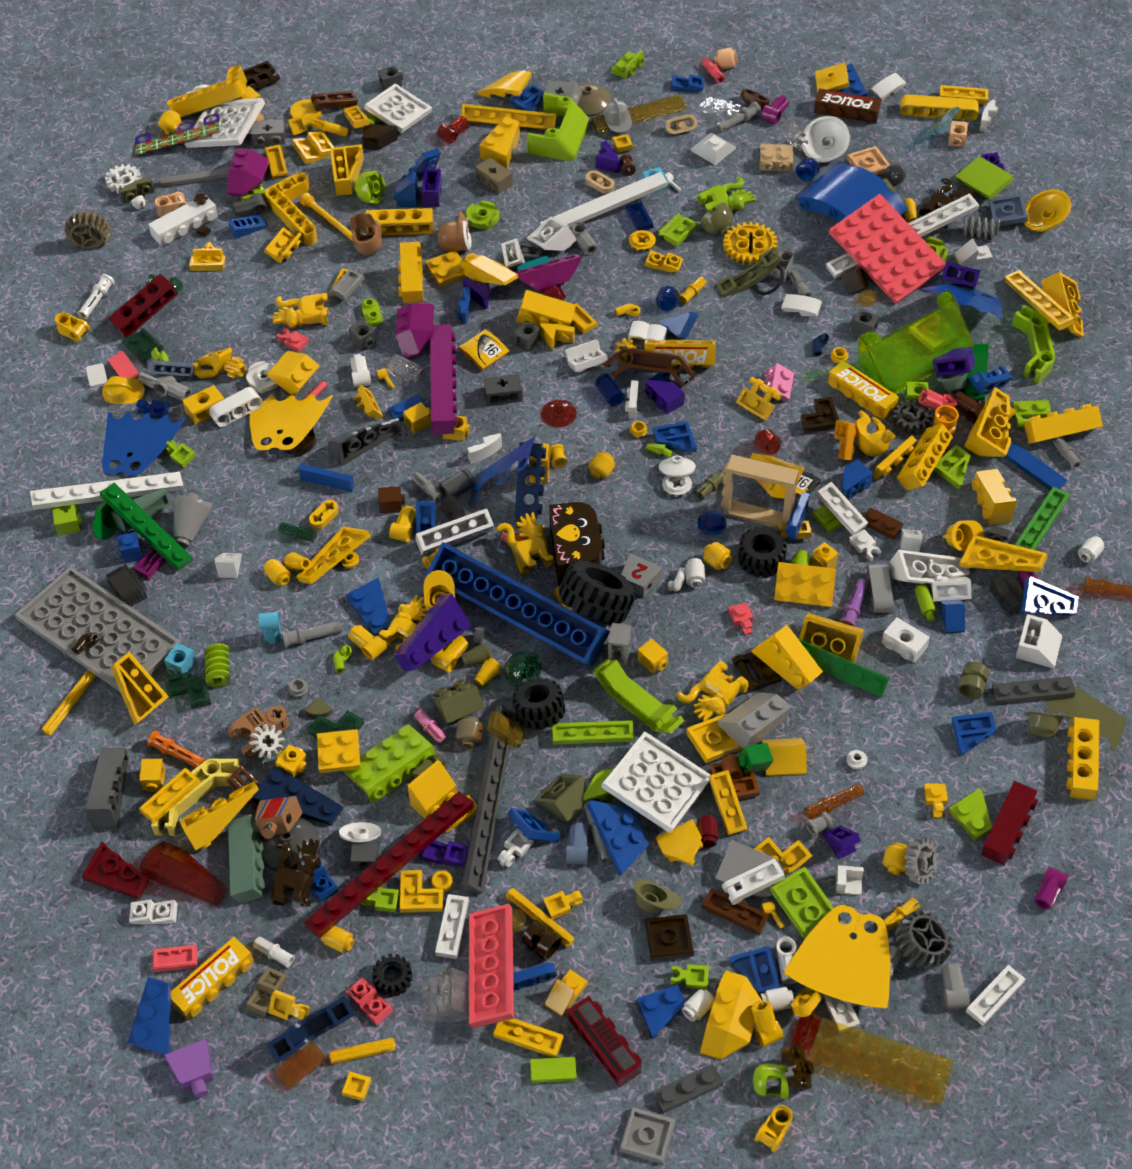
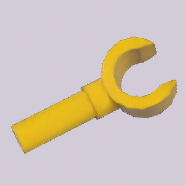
M385 368L377 370L378 379H385L392 390L396 387L391 382Z
M763 903L761 906L762 912L768 915L771 914L779 928H784L785 925L778 917L774 903Z

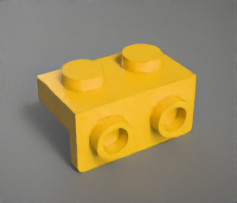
M283 227L265 248L264 253L281 264L284 259H289L293 253L291 251L293 248L295 250L301 243L299 239L302 234L298 233L295 236Z

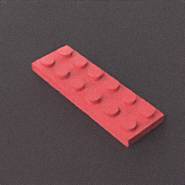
M510 904L469 913V1025L472 1028L514 1019L512 907Z

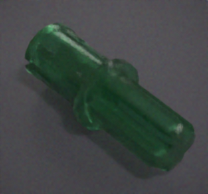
M284 522L280 523L278 529L280 533L292 536L296 540L299 538L312 543L317 535V531L302 528L301 525L295 526Z

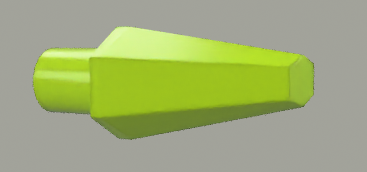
M647 444L645 447L648 451L660 456L663 454L670 458L673 452L665 448L666 445Z

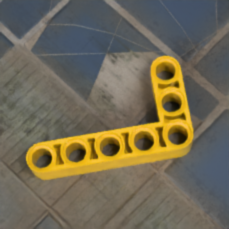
M235 65L228 69L225 81L169 100L167 105L170 110L176 111L180 117L243 96L246 92L247 79L241 66Z
M296 173L268 187L265 190L268 207L295 235L298 233L302 234L300 240L305 245H313L317 242L315 225L291 202L309 191L307 174Z

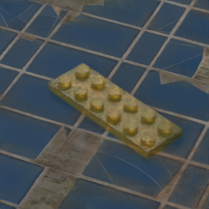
M825 1018L821 1020L810 1061L941 1105L954 1062L953 1059Z

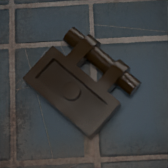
M268 60L243 70L247 79V85H250L253 90H261L264 86L273 85L281 79L279 74L273 75L275 74V68Z

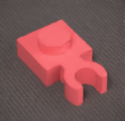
M286 328L282 329L285 335L277 334V339L280 342H284L286 347L298 353L309 343L308 337L296 331L291 334Z

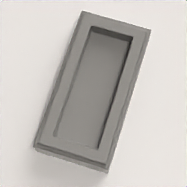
M349 269L330 290L331 295L346 300L364 280V275Z

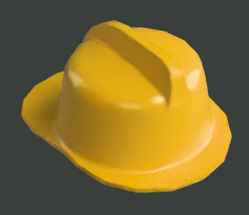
M120 376L109 378L102 389L103 398L112 404L136 403L143 398L145 393L144 385L138 382V379Z
M958 521L948 527L943 538L946 539L950 547L959 551H966L973 536L984 538V531L977 521Z
M436 570L427 575L423 586L424 604L427 611L436 604L440 595L452 594L455 598L454 581L450 574L445 571Z

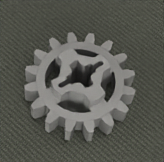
M915 837L914 841L909 842L910 848H906L907 853L904 859L907 860V863L904 867L908 869L906 875L910 876V881L920 884L929 883V879H933L932 873L937 872L936 867L939 862L936 861V858L939 856V853L935 852L937 846L933 845V840H929L926 837Z

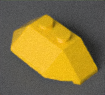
M725 970L706 1025L700 1054L723 1060L750 1043L755 1027L751 1008L755 1002L761 999L746 976Z

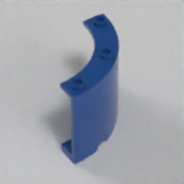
M846 163L834 164L796 198L800 207L805 212L823 213L838 222L879 194L900 215L908 209L896 192L892 193L886 187L887 183L877 175L862 167H851Z

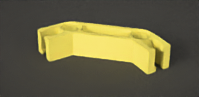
M208 759L191 771L200 780V784L156 823L151 824L154 835H163V831H160V826L164 820L169 821L164 826L167 828L169 836H175L178 816L217 786H231L226 781L232 774L228 772L237 770L240 766L238 759Z

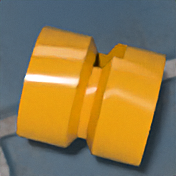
M950 405L939 406L935 410L932 427L943 424L953 436L958 421V411Z

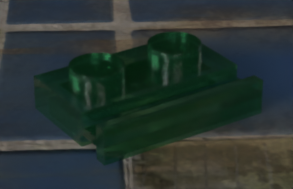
M143 327L138 333L135 332L122 340L123 345L143 363L153 358L151 351L154 348H157L158 352L164 351L163 345Z

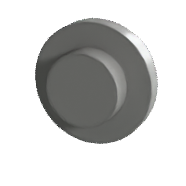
M300 678L292 680L288 687L290 695L296 698L305 696L308 692V684Z

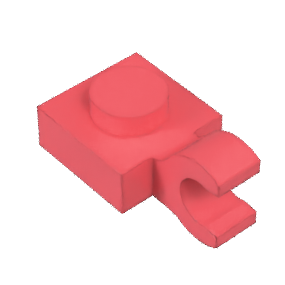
M747 602L728 607V612L734 626L740 625L744 635L752 634L751 628L753 625L751 622H753V615Z

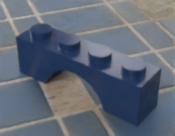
M339 996L264 1042V1045L273 1061L279 1063L297 1052L314 1038L337 1027L355 1016L345 996Z

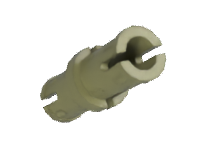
M719 469L711 478H707L704 484L695 491L696 497L702 495L700 499L704 500L708 494L717 490L718 485L723 481L725 472Z

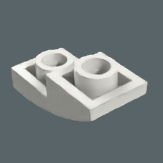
M894 73L871 88V91L883 101L890 94H896L906 85V82L897 73Z
M991 100L986 105L982 114L979 132H986V128L990 127V122H993V117L997 116L998 107H995V100Z
M786 294L781 308L783 312H799L801 316H818L822 302L808 296Z
M501 434L484 437L483 444L468 447L470 464L479 462L497 452L502 447Z
M151 899L131 902L129 922L141 925L176 923L178 903L175 900L154 903Z

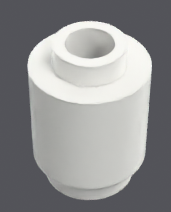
M1097 536L1088 538L1078 550L1079 558L1083 562L1093 563L1104 549L1103 540Z
M698 558L688 560L685 566L686 583L693 588H698L705 583L704 564Z
M787 987L766 990L765 993L760 994L762 1001L768 1000L771 1003L773 1012L791 1009V1003L794 1000L792 991H788Z
M699 989L684 1003L682 1012L685 1017L691 1022L700 1020L712 1009L714 1003L713 995L707 990Z

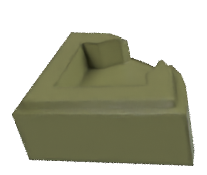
M320 698L305 709V714L310 717H327L333 713V709Z

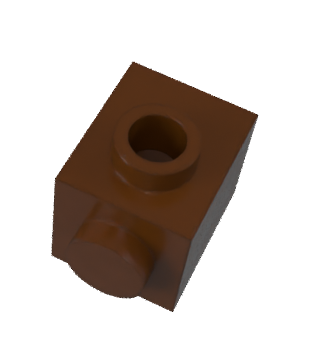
M400 486L378 488L380 513L401 512L402 505H406L405 494H401Z

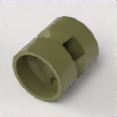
M966 663L958 685V692L966 698L980 699L985 690V683L990 673L989 669L982 663Z

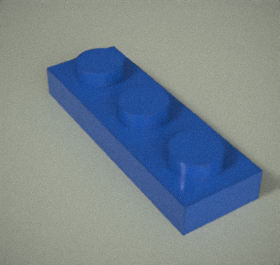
M802 492L800 499H796L795 510H792L790 521L786 525V532H788V540L796 541L808 511L809 493Z

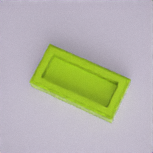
M575 1057L530 1059L532 1084L576 1081Z

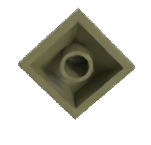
M560 774L534 799V802L558 821H571L582 808L584 777L582 775Z

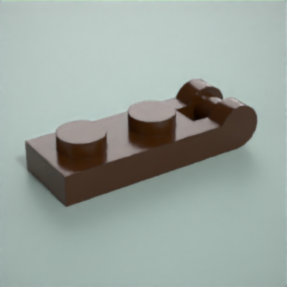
M354 91L318 93L310 97L316 111H321L323 108L350 107L358 103Z

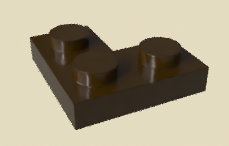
M832 397L814 399L813 404L816 413L801 415L800 421L804 433L835 429L836 420H839Z

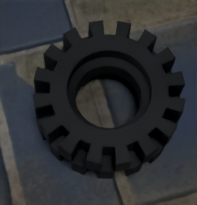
M391 953L388 954L389 958H386L385 955L382 956V961L377 960L376 966L372 968V977L378 992L381 990L383 995L388 993L389 997H393V993L399 996L400 991L405 993L407 991L406 987L410 988V981L413 979L409 961L406 962L405 957L400 958L399 954L393 957ZM389 969H397L400 971L401 976L398 980L389 982L385 980L384 974Z

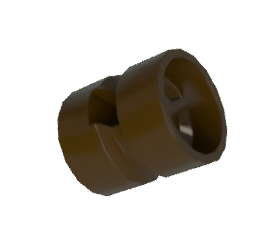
M535 920L525 930L521 942L528 948L535 949L536 954L544 960H548L558 950L562 937L553 930L548 931V926L539 920Z

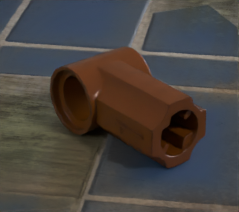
M958 391L953 397L957 402L955 407L964 412L969 421L975 423L985 402L982 400L976 402L963 392Z

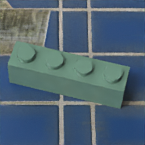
M249 814L233 819L228 823L230 896L240 904L262 898L265 887L262 873L264 869L262 860L263 843L255 818Z

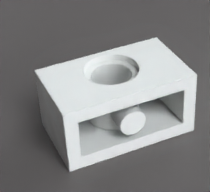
M896 617L884 631L882 643L886 648L901 654L904 659L915 663L927 649L930 637Z

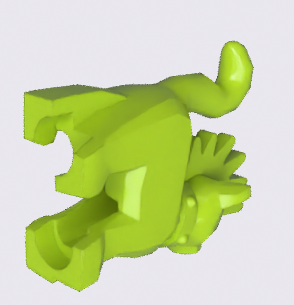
M736 177L738 183L716 185L697 194L699 204L711 201L705 204L707 212H713L716 210L715 206L724 202L731 211H742L744 204L756 202L754 194L751 195V191L746 192V189L738 190L744 185V180L741 177ZM730 190H737L736 193L732 191V196H728L726 193Z

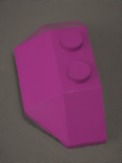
M236 148L229 167L227 195L244 197L247 192L263 183L269 159L253 150Z
M573 254L515 271L514 273L518 275L519 280L536 290L542 291L551 285H556L557 287L564 285V282L571 279L582 259L581 256Z
M417 302L397 309L396 338L405 360L421 355L423 347L432 335L433 304Z

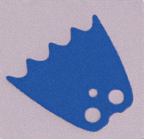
M944 284L922 289L936 292L942 298L954 299L960 305L973 306L979 312L992 313L999 319H1002L1003 310L998 298L964 284ZM962 287L970 288L971 291L965 290ZM981 294L989 295L992 298L984 297Z
M109 412L102 458L104 472L106 474L123 472L128 476H136L142 473L167 446L166 442L171 441L186 417L172 423L169 420L168 414L157 421H153L150 419L149 413L135 420L131 417L130 412H127L120 419L113 418L111 412ZM129 452L133 453L131 457H127ZM119 460L120 466L118 468L111 469L109 467L112 461ZM133 462H140L141 466L139 469L134 471L130 469V465Z

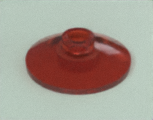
M552 400L546 403L541 410L542 420L552 427L568 426L574 422L577 416L575 406L566 400Z

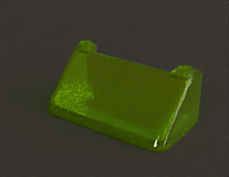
M949 290L938 295L937 304L939 308L882 338L876 332H866L858 337V363L871 379L892 393L897 394L905 389L906 382H919L934 374L933 359L957 348L972 347L973 350L974 343L955 297Z

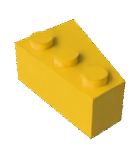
M420 242L400 243L398 272H401V274H398V282L401 287H398L399 297H402L403 303L423 302V265Z

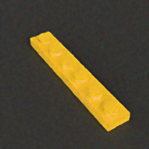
M462 104L461 121L498 125L505 117H509L518 121L522 128L540 130L556 128L557 114Z
M1020 270L1004 276L1005 283L1059 331L1075 324V318Z

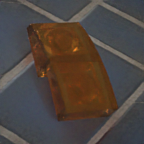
M311 1041L285 1062L275 1073L288 1089H293L307 1074H311L327 1057Z

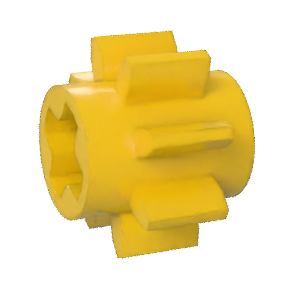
M623 338L622 343H616L618 348L614 352H619L624 349V346L628 348H637V346H633V340L627 342L626 338ZM624 352L622 357H625V360L627 361L629 360L630 354Z
M237 356L227 359L224 370L228 372V377L238 379L239 376L242 377L245 374L246 365L243 364L244 359Z

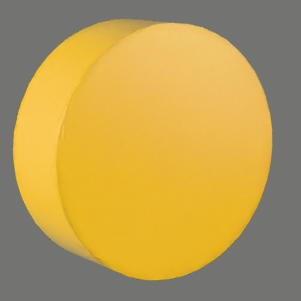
M442 870L433 874L431 883L433 889L443 888V892H446L452 887L453 880L449 872Z

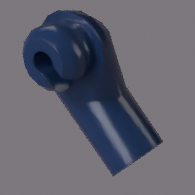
M822 333L812 341L814 356L822 355L821 348L830 339L828 334Z

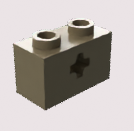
M490 157L475 167L476 179L488 186L491 191L500 194L513 185L512 172Z

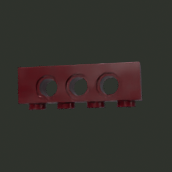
M159 274L108 319L125 338H128L175 298L178 292L172 283L162 274Z

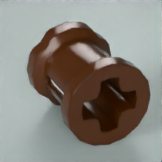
M622 155L619 158L620 166L622 167L621 172L624 176H631L636 172V168L632 164L633 159L630 155Z

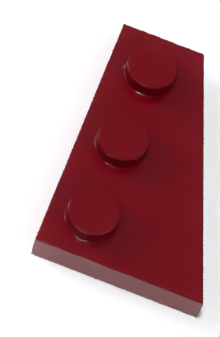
M102 841L82 874L84 881L139 900L149 884V880L144 874L124 861L119 854L109 849Z

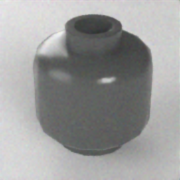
M899 162L891 163L885 170V178H888L893 185L902 183L907 173L905 166Z

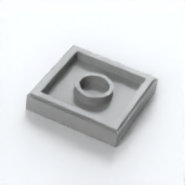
M632 1107L619 1152L664 1165L676 1119Z

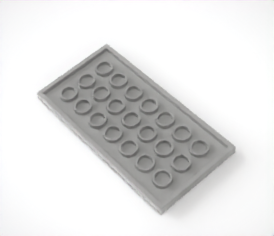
M71 566L14 614L15 618L119 692V687L110 667L130 651L151 675L164 663L165 658L176 643L182 645L179 639ZM96 632L100 635L98 644L85 647L80 654L72 651V647L83 634Z

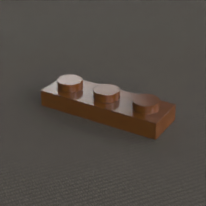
M714 888L710 889L702 903V909L760 936L769 920L768 914L743 902L733 905L728 895Z

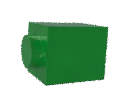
M767 743L745 746L738 755L739 764L743 767L745 774L767 770L774 761Z

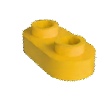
M808 987L802 989L791 1003L793 1013L799 1015V1017L809 1016L822 999V993Z

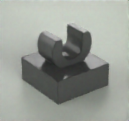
M991 525L989 535L992 536L990 539L998 538L1001 542H1004V539L1008 540L1010 530Z

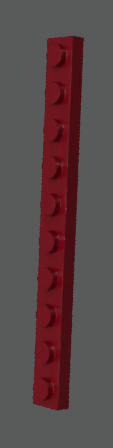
M458 791L304 921L305 927L320 939L474 807V802Z

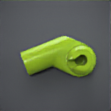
M344 645L333 655L336 673L345 671L344 662L352 653V649L348 645Z

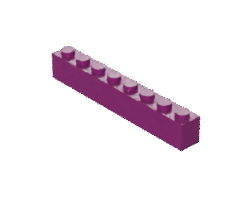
M451 324L433 325V333L430 336L432 435L454 434V426H457V415H454L457 414V403H454V401H457V392L453 391V389H457L456 378L453 379V377H456V366H453L456 365V355H452L456 353L455 343H452L456 342L455 331L451 330Z

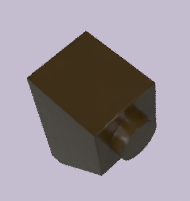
M364 126L362 135L363 149L380 150L398 139L397 126Z

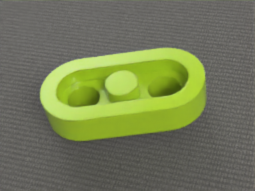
M372 298L363 300L361 310L365 322L370 327L381 325L383 319L378 302Z

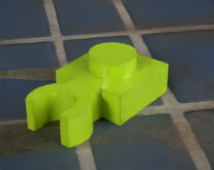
M687 964V970H683L679 966L671 967V973L679 975L676 978L671 977V984L677 985L686 982V988L708 990L709 966Z

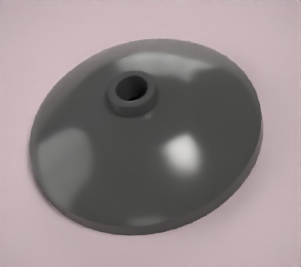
M300 817L288 833L274 835L271 839L264 838L261 835L263 863L268 868L274 871L277 870L278 857L282 854L283 848H275V845L281 840L288 841L292 846L291 856L286 865L287 868L297 869V864L293 863L291 859L296 858L293 853L298 854L296 846L299 845L302 848L303 840L307 841V845L310 839H313L314 842L319 840L317 855L320 847V838L315 826L310 821Z

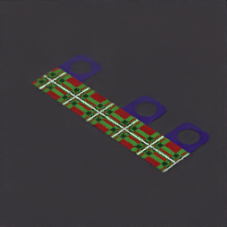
M216 113L204 117V126L194 129L193 121L180 123L176 134L152 141L151 133L138 135L135 137V154L138 155L220 132L219 114ZM211 116L216 117V120L213 122L206 121ZM183 124H190L188 129H180ZM141 136H148L147 140L142 142L138 141V139Z

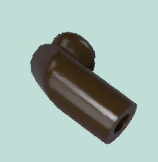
M96 632L83 634L72 647V651L80 654L85 647L98 644L100 635Z

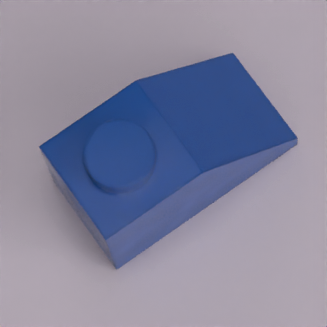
M412 172L400 181L397 190H394V200L397 201V207H417L419 194L416 172Z
M135 530L118 533L117 537L124 564L141 560L143 556L138 533Z

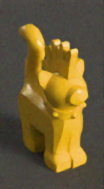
M327 293L314 294L287 301H282V297L278 296L275 299V303L283 309H278L279 312H274L272 317L273 324L284 323L291 328L297 325L302 326L303 324L322 323L328 326V308L324 307L323 301H328ZM291 306H297L299 309L295 311Z
M534 512L531 513V518L526 513V519L520 516L521 522H517V526L520 527L517 530L520 533L519 537L528 538L527 540L516 541L515 531L508 523H501L496 528L497 532L507 531L506 540L512 549L520 576L529 574L527 566L529 568H537L536 561L532 560L538 557L546 568L555 564L553 555L548 554V546L544 535L546 527L536 522Z
M415 595L410 604L399 605V612L395 615L389 628L379 632V637L383 639L387 646L398 637L404 642L416 629L417 624L413 621L421 622L422 618H425L426 614L424 613L428 611L425 608V604L422 603L423 597L417 601L418 595ZM397 644L395 647V651H397L402 644Z
M722 660L704 676L701 682L691 688L689 695H684L681 692L677 693L678 701L682 703H691L700 692L709 695H702V699H698V704H694V709H696L694 714H699L698 719L704 717L703 722L707 721L712 715H724L725 708L733 702L739 693H746L748 691L749 684L744 677L741 676L733 681L734 676L732 674L730 676L724 674L723 670H727L728 665Z

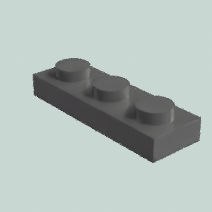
M712 1063L654 1090L653 1096L664 1114L723 1086V1081Z

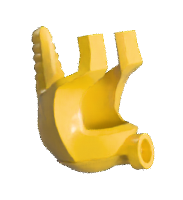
M860 410L858 414L861 418L857 419L855 423L857 434L854 442L865 455L871 457L879 456L887 451L890 440H893L896 436L890 430H886L885 425L876 417L871 418L877 426L876 432L872 434L867 433V425L871 422V419L865 412Z

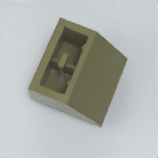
M464 679L454 682V686L449 688H438L434 694H431L436 708L446 723L484 709L477 686Z

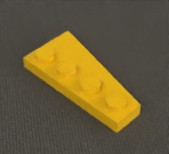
M974 535L960 561V567L1041 572L1047 560V553Z

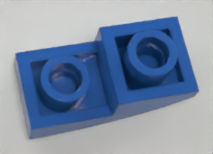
M469 287L462 288L463 295H460L461 301H459V308L456 309L457 318L461 319L462 325L467 323L471 312Z
M322 864L315 870L311 890L320 902L339 891L337 885L326 873Z

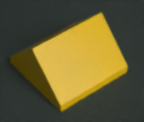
M802 738L761 740V743L768 744L774 760L769 768L765 770L766 777L807 774L806 744Z

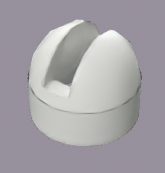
M142 195L131 200L135 209L140 210L141 207L144 208L146 206Z

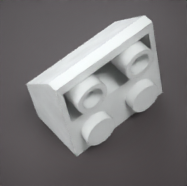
M1027 614L1015 658L1054 669L1062 635L1047 619Z

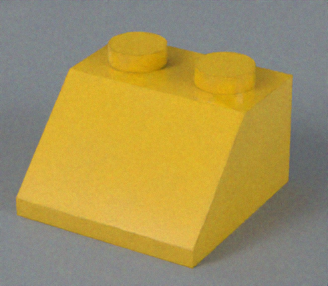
M287 351L266 375L295 397L315 374L320 365L307 354Z
M439 760L407 785L410 806L425 819L457 793L456 784Z

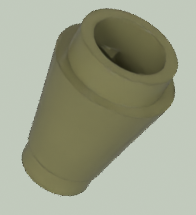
M479 644L464 655H461L465 666L484 663L485 660L492 658L487 644Z

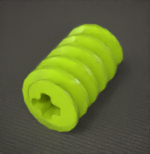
M213 644L204 651L205 682L213 688L225 687L229 684V647L225 644Z

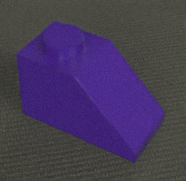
M972 347L953 349L933 359L936 377L970 373L975 365Z

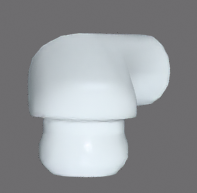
M679 568L675 581L668 582L669 591L678 592L686 579L685 568Z

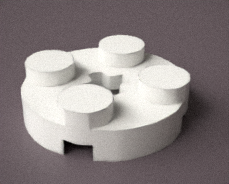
M259 361L251 365L248 369V374H246L248 385L258 393H265L277 388L279 385L266 375L276 363L271 362L272 364L266 363V361Z

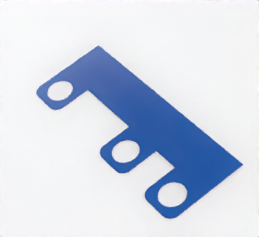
M535 436L476 475L468 504L479 497L482 484L498 473L500 475L497 485L506 481L511 466L516 461H518L516 473L527 466ZM526 458V463L519 469L521 461ZM507 470L508 473L506 477L504 478V480L501 481L500 478L502 474ZM478 489L477 496L472 500L473 493Z

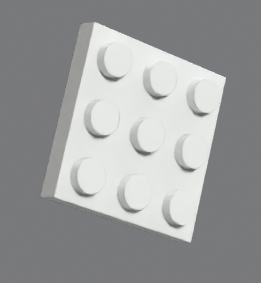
M396 83L365 104V110L386 124L397 126V131L401 134L432 111L431 106Z

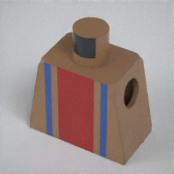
M292 796L259 801L255 822L260 834L264 838L271 839L274 835L285 834L291 830L302 815L297 797Z

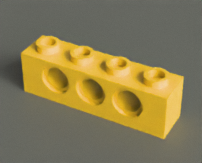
M432 208L366 210V213L371 214L373 219L379 222L382 228V235L433 234ZM366 227V233L373 232L370 227Z
M943 424L926 428L897 476V479L907 491L924 487L952 440L953 436Z
M1074 717L1072 725L1069 724L1067 736L1071 737V742H1068L1067 754H1070V759L1067 761V772H1070V777H1067L1066 789L1070 790V797L1095 801L1098 793L1099 720Z

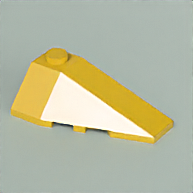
M1060 272L1042 280V290L1075 318V324L1069 326L1068 329L1072 334L1080 338L1084 337L1083 322L1078 314L1082 313V310L1077 302L1081 301L1077 282Z
M255 782L233 791L228 799L219 798L214 801L210 808L200 807L179 820L195 850L208 847L211 841L219 835L259 790Z

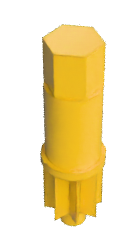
M315 118V120L310 122L314 129L323 132L326 131L345 137L349 133V128Z

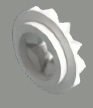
M666 475L663 478L662 486L669 496L672 494L676 497L678 495L684 496L686 492H690L692 481L688 475L684 477ZM680 482V486L674 488V484L676 485Z

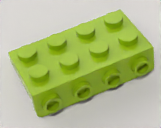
M407 724L361 755V769L347 770L344 773L367 794L369 801L375 803L414 776L412 772L425 760L431 761L436 753L433 745Z

